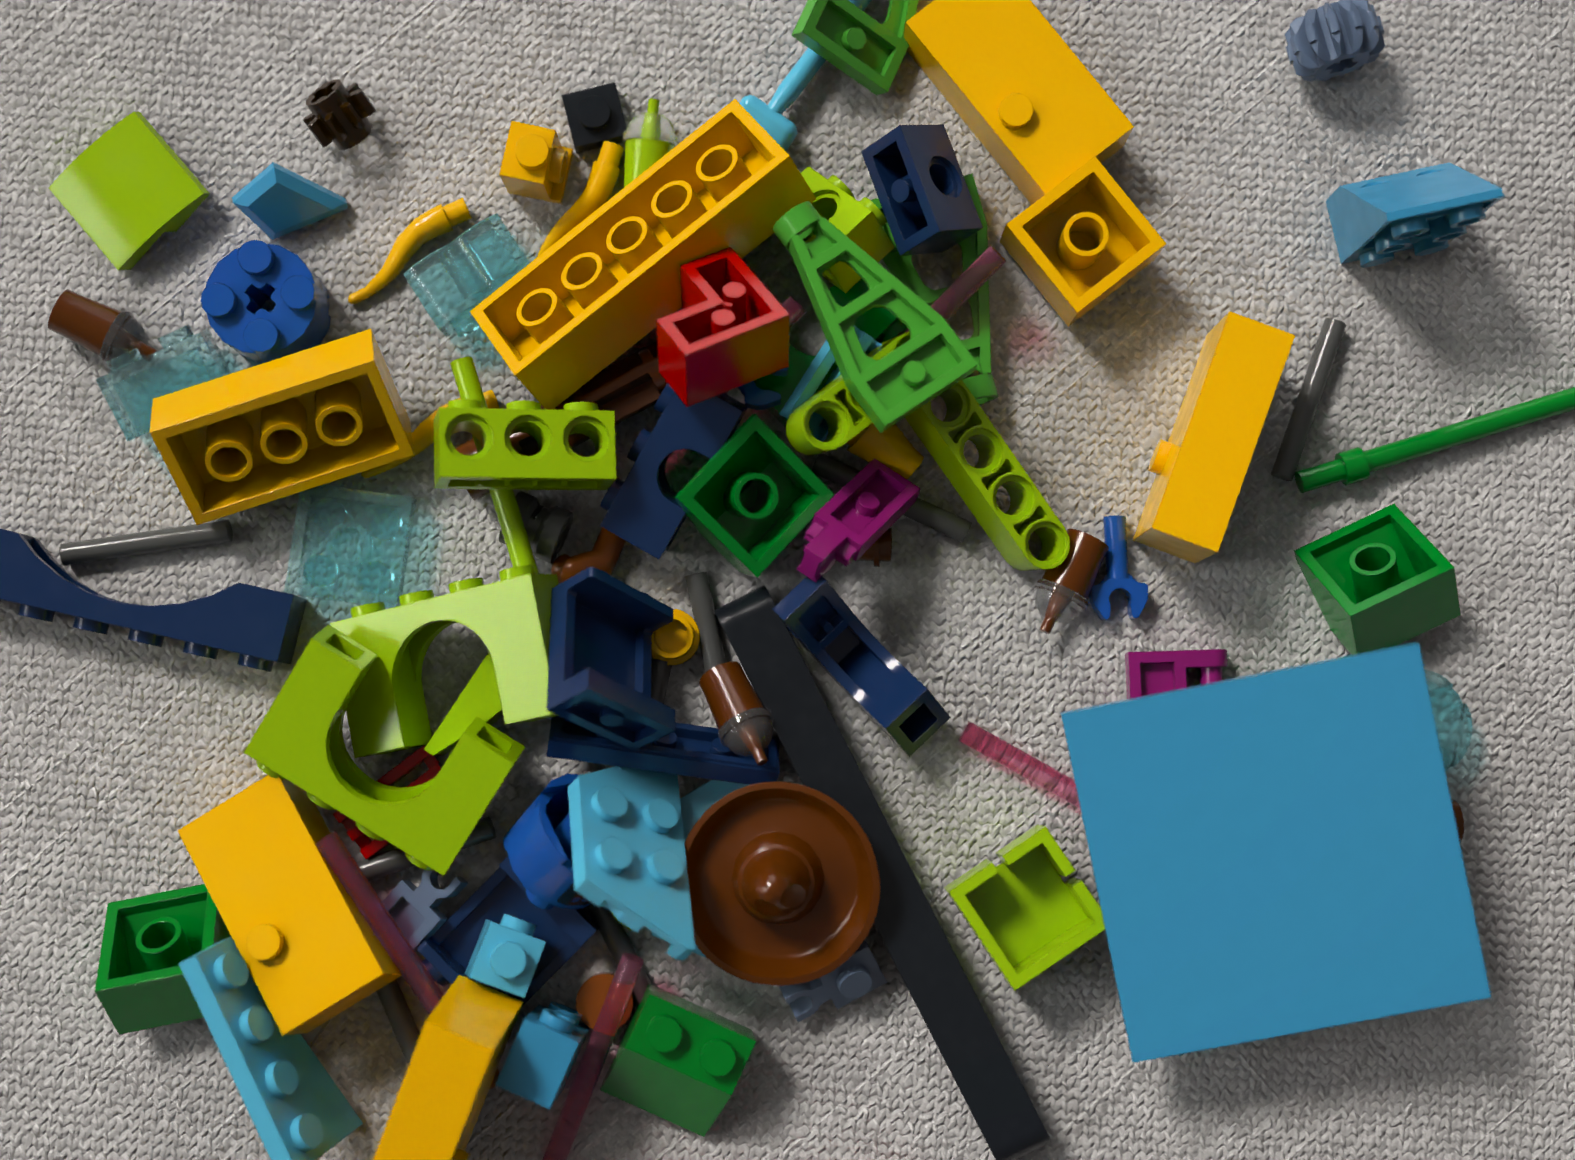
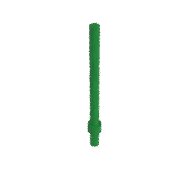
M1575 387L1366 451L1356 447L1337 453L1333 461L1295 472L1297 487L1301 493H1305L1337 482H1342L1347 486L1369 479L1370 472L1573 411L1575 410Z

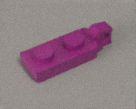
M874 458L814 514L812 523L804 536V539L809 541V543L803 549L805 554L802 562L797 566V570L816 582L831 569L836 560L846 567L853 560L857 561L916 502L921 488Z

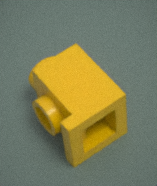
M511 121L499 175L510 194L562 204L574 151L571 148L561 146L557 132L554 129Z

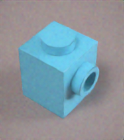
M505 913L500 924L486 919L465 974L469 978L525 998L546 942L533 937L537 925Z

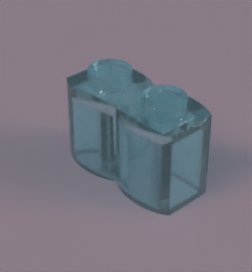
M494 214L463 232L450 244L439 248L415 263L403 275L438 330L446 337L454 333L458 337H463L480 327L470 311L526 267L529 261L499 215Z

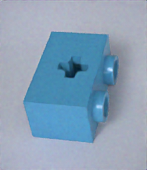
M554 1001L550 1002L548 1008L539 1004L524 1018L495 1085L550 1110L562 1093L590 1030L588 1026L580 1023L582 1014Z

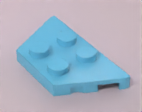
M619 766L579 775L568 786L574 891L596 906L610 910L618 921L636 933L645 926L670 943L667 950L668 955L676 960H685L695 951L678 775Z

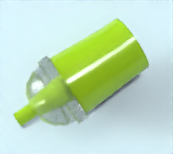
M649 99L647 112L635 116L628 124L627 130L623 132L622 142L625 144L624 187L678 145V137L675 136V130L671 121L664 115L658 114L659 100Z

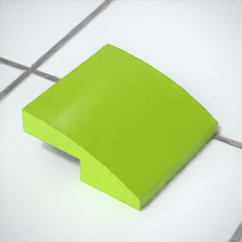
M132 112L101 135L48 188L117 270H131L164 232H177L210 194L141 112Z

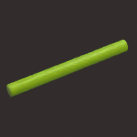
M463 357L452 361L450 365L461 399L479 400L483 402V408H488L472 357ZM472 434L477 452L479 453L481 451L480 442ZM489 489L512 566L533 565L535 574H539L514 491L508 489Z

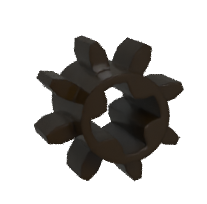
M339 79L332 80L316 89L306 100V105L312 113L303 118V121L322 147H326L333 141L339 150H347L363 141L373 129L367 117L376 112V109L357 83H353L346 89Z

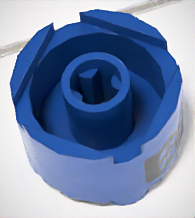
M251 240L244 243L240 248L234 249L217 263L207 280L206 288L201 294L202 308L207 313L210 326L223 342L257 364L321 345L330 329V305L326 286L298 255L279 245ZM268 299L276 304L270 312L262 308Z
M565 774L551 780L517 819L503 839V845L508 853L511 868L526 888L527 898L533 905L543 910H550L554 906L561 909H583L593 904L574 891L568 786L579 775L583 774Z

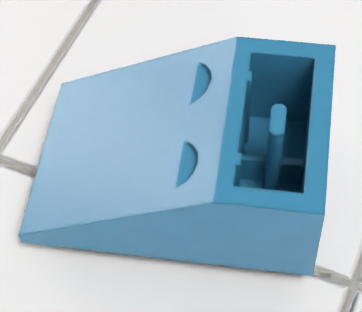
M1449 162L1339 186L1326 200V205L1341 264L1360 260L1361 267L1367 268L1395 259V252L1414 249L1415 256H1423L1448 248V241L1450 239L1466 234L1467 225L1485 219V211L1503 198L1504 195L1501 187Z

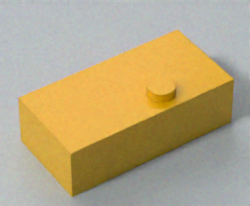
M933 0L905 22L903 37L909 44L907 52L1031 205L1094 156L1102 164L1124 147L1134 128L1132 123L1031 0Z
M1229 311L1206 335L1169 440L1167 442L1160 439L1152 455L1148 471L1156 473L1133 541L1192 563L1200 562L1218 553L1294 341V334Z
M372 329L154 398L152 401L150 435L197 525L414 455L411 422Z
M267 775L177 830L282 1035L309 1033L405 974L316 804L308 798L306 791L287 779L274 778Z
M458 975L425 1021L373 1160L469 1159L470 1153L465 1151L523 1001Z

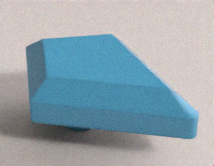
M274 162L232 197L233 204L272 240L348 208L346 198Z

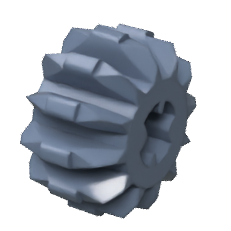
M1368 0L1326 2L1317 9H1308L1305 16L1295 18L1290 23V28L1285 33L1287 41L1285 48L1289 62L1293 64L1296 75L1301 76L1305 81L1312 82L1317 79L1327 81L1332 77H1343L1351 71L1361 70L1364 64L1374 62L1385 47L1382 35L1384 34V29L1380 16L1376 15L1374 6L1369 4Z

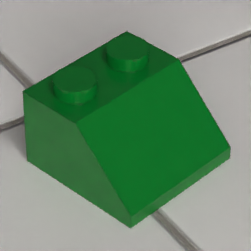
M752 414L674 498L700 534L740 573L758 578L809 523L814 514L834 496V493L756 414Z
M1395 504L1294 550L1295 558L1331 631L1351 655L1397 646L1461 615L1454 566Z
M205 884L108 903L95 993L119 1035L204 1018L179 963L214 943L231 936Z
M648 983L603 1080L600 1091L705 1137L731 1098L755 1046L756 1039L751 1029Z

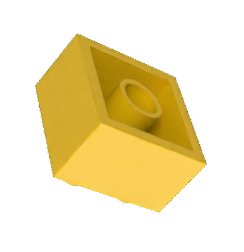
M1096 156L1007 223L999 241L1068 327L1153 262L1166 245L1165 241Z

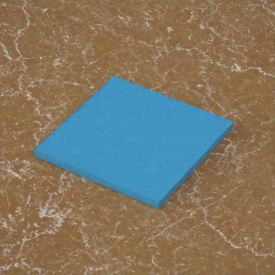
M1413 642L1060 712L1133 1063L1491 998L1419 643Z

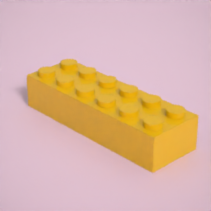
M734 99L474 307L470 313L519 381L545 409H554L656 328L657 319L673 314L682 307L681 265L729 247L742 259L775 233L773 226L786 212L802 202L810 201L812 203L816 200V197L790 155Z

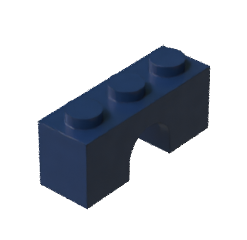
M667 383L654 407L655 410L662 413L652 432L644 428L642 429L627 455L628 459L635 462L625 481L616 477V480L602 499L600 507L608 512L600 524L601 527L657 559H660L668 551L687 515L674 498L677 493L670 487L665 472L667 460L673 451L680 449H691L711 459L732 437L748 408L745 407V404L726 393H721L686 407Z

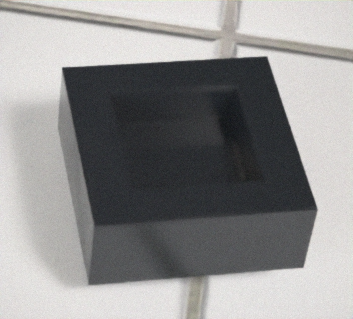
M615 82L562 95L577 154L599 149L602 147L603 141L619 144L629 139Z

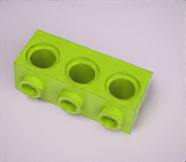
M458 399L449 401L448 407H439L433 421L434 489L607 490L616 480L615 411L598 410V404L571 402L564 405V410L541 409V403L536 401L519 400L508 402L506 409L483 408V402L479 400ZM460 431L472 433L479 440L481 451L474 455L461 454L453 447L451 436ZM518 432L531 435L538 444V453L533 456H523L517 453L511 446L510 436ZM575 433L588 436L594 443L595 455L582 457L574 453L569 446L568 436Z

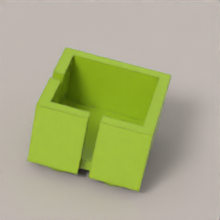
M1039 824L997 851L996 854L1001 860V863L997 866L985 859L944 887L1006 982L1014 991L1105 930L1101 908L1083 881L1071 877L1063 882L1059 876L1060 874L1067 877L1075 869L1046 826Z

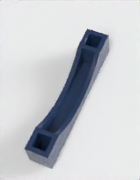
M0 529V601L2 599L20 603L18 615L53 622L55 612L75 616L74 628L107 635L109 625H117L130 628L128 640L162 647L164 636L185 641L182 652L211 659H217L219 649L240 653L238 665L269 672L272 671L274 661L285 664L292 663L307 599L238 582L211 596L181 604L145 606L124 603L103 596L76 580L52 558L38 538Z

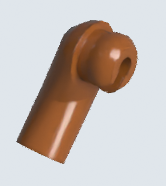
M602 527L591 551L571 557L567 554L560 555L552 564L551 574H557L559 584L588 567H595L611 576L626 540Z

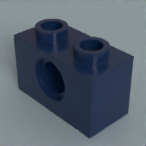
M944 124L899 125L861 151L900 256L945 252L983 228Z

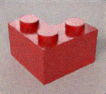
M731 247L680 266L682 310L656 321L659 372L686 407L789 367L790 314Z

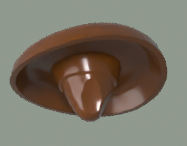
M773 781L751 784L739 788L715 802L699 818L688 834L685 841V853L694 941L706 958L725 972L745 981L765 985L785 986L809 982L832 972L845 963L868 936L874 923L880 900V878L872 845L859 823L843 806L828 795L816 789L791 782Z

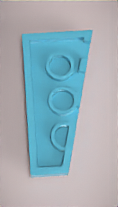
M232 936L214 943L179 963L271 1160H317L363 1124L302 1035L281 1034Z

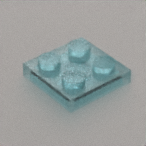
M321 485L300 492L284 593L359 605L384 602L385 608L400 606L399 596L403 592L417 500L408 496Z

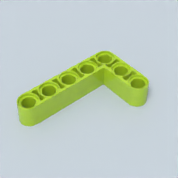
M910 332L883 342L882 345L872 350L867 356L874 360H880L909 341ZM840 375L794 409L786 423V436L790 445L798 452L805 455H817L843 446L873 422L850 393L842 375ZM962 380L939 395L944 400L947 408L943 421L933 414L931 401L905 417L1004 560L1012 568L1020 571L1053 569L1063 563L1070 549V540L1065 527ZM813 412L820 414L827 422L828 434L823 442L817 440L810 432L809 419ZM967 440L972 441L978 450L979 459L975 467H972L964 457V446ZM1000 486H1003L1010 496V506L1006 513L998 507L996 502V494ZM1033 532L1039 536L1042 543L1041 553L1037 559L1031 554L1028 544L1030 535Z

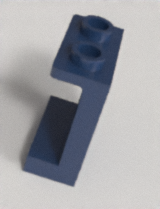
M588 567L553 587L551 593L547 711L634 751L676 731V710L651 698L652 634L657 629L673 621V608L595 567Z
M507 856L499 864L500 867L433 936L424 940L417 947V950L425 957L421 962L422 968L435 982L445 987L448 983L452 985L458 975L469 978L465 971L486 919L500 924L505 913L537 925L533 937L541 939L546 943L525 998L469 978L523 1001V1007L600 927L584 908L561 909L554 906L550 910H543L533 905L527 898L526 888L512 870L509 857Z

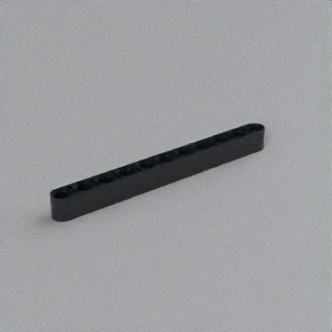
M762 585L714 610L757 696L766 709L768 717L803 785L816 789L838 802L855 818L866 833L874 851L880 878V900L874 924L995 1159L1018 1160L1052 1141L785 623L773 611L775 604L765 585Z

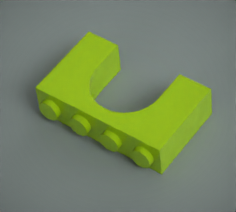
M533 565L512 567L499 571L500 581L484 585L483 578L460 580L448 584L449 594L434 597L433 590L407 593L399 596L400 606L385 609L384 602L359 605L350 608L352 618L330 623V626L378 655L346 709L354 757L388 754L428 744L432 735L422 686L423 661L435 637L454 623L463 624L473 630L488 648L494 664L505 725L533 722L558 716L547 711L552 588L559 584L557 574H535Z
M328 624L310 639L244 753L256 760L257 766L267 775L289 780L305 790L308 798L316 805L328 810L336 809L354 820L357 828L368 837L375 840L388 841L404 851L407 859L415 866L427 871L435 870L444 876L522 754L525 746L476 716L462 734L438 775L431 780L411 787H394L373 780L356 766L346 749L343 738V719L348 704L378 655Z

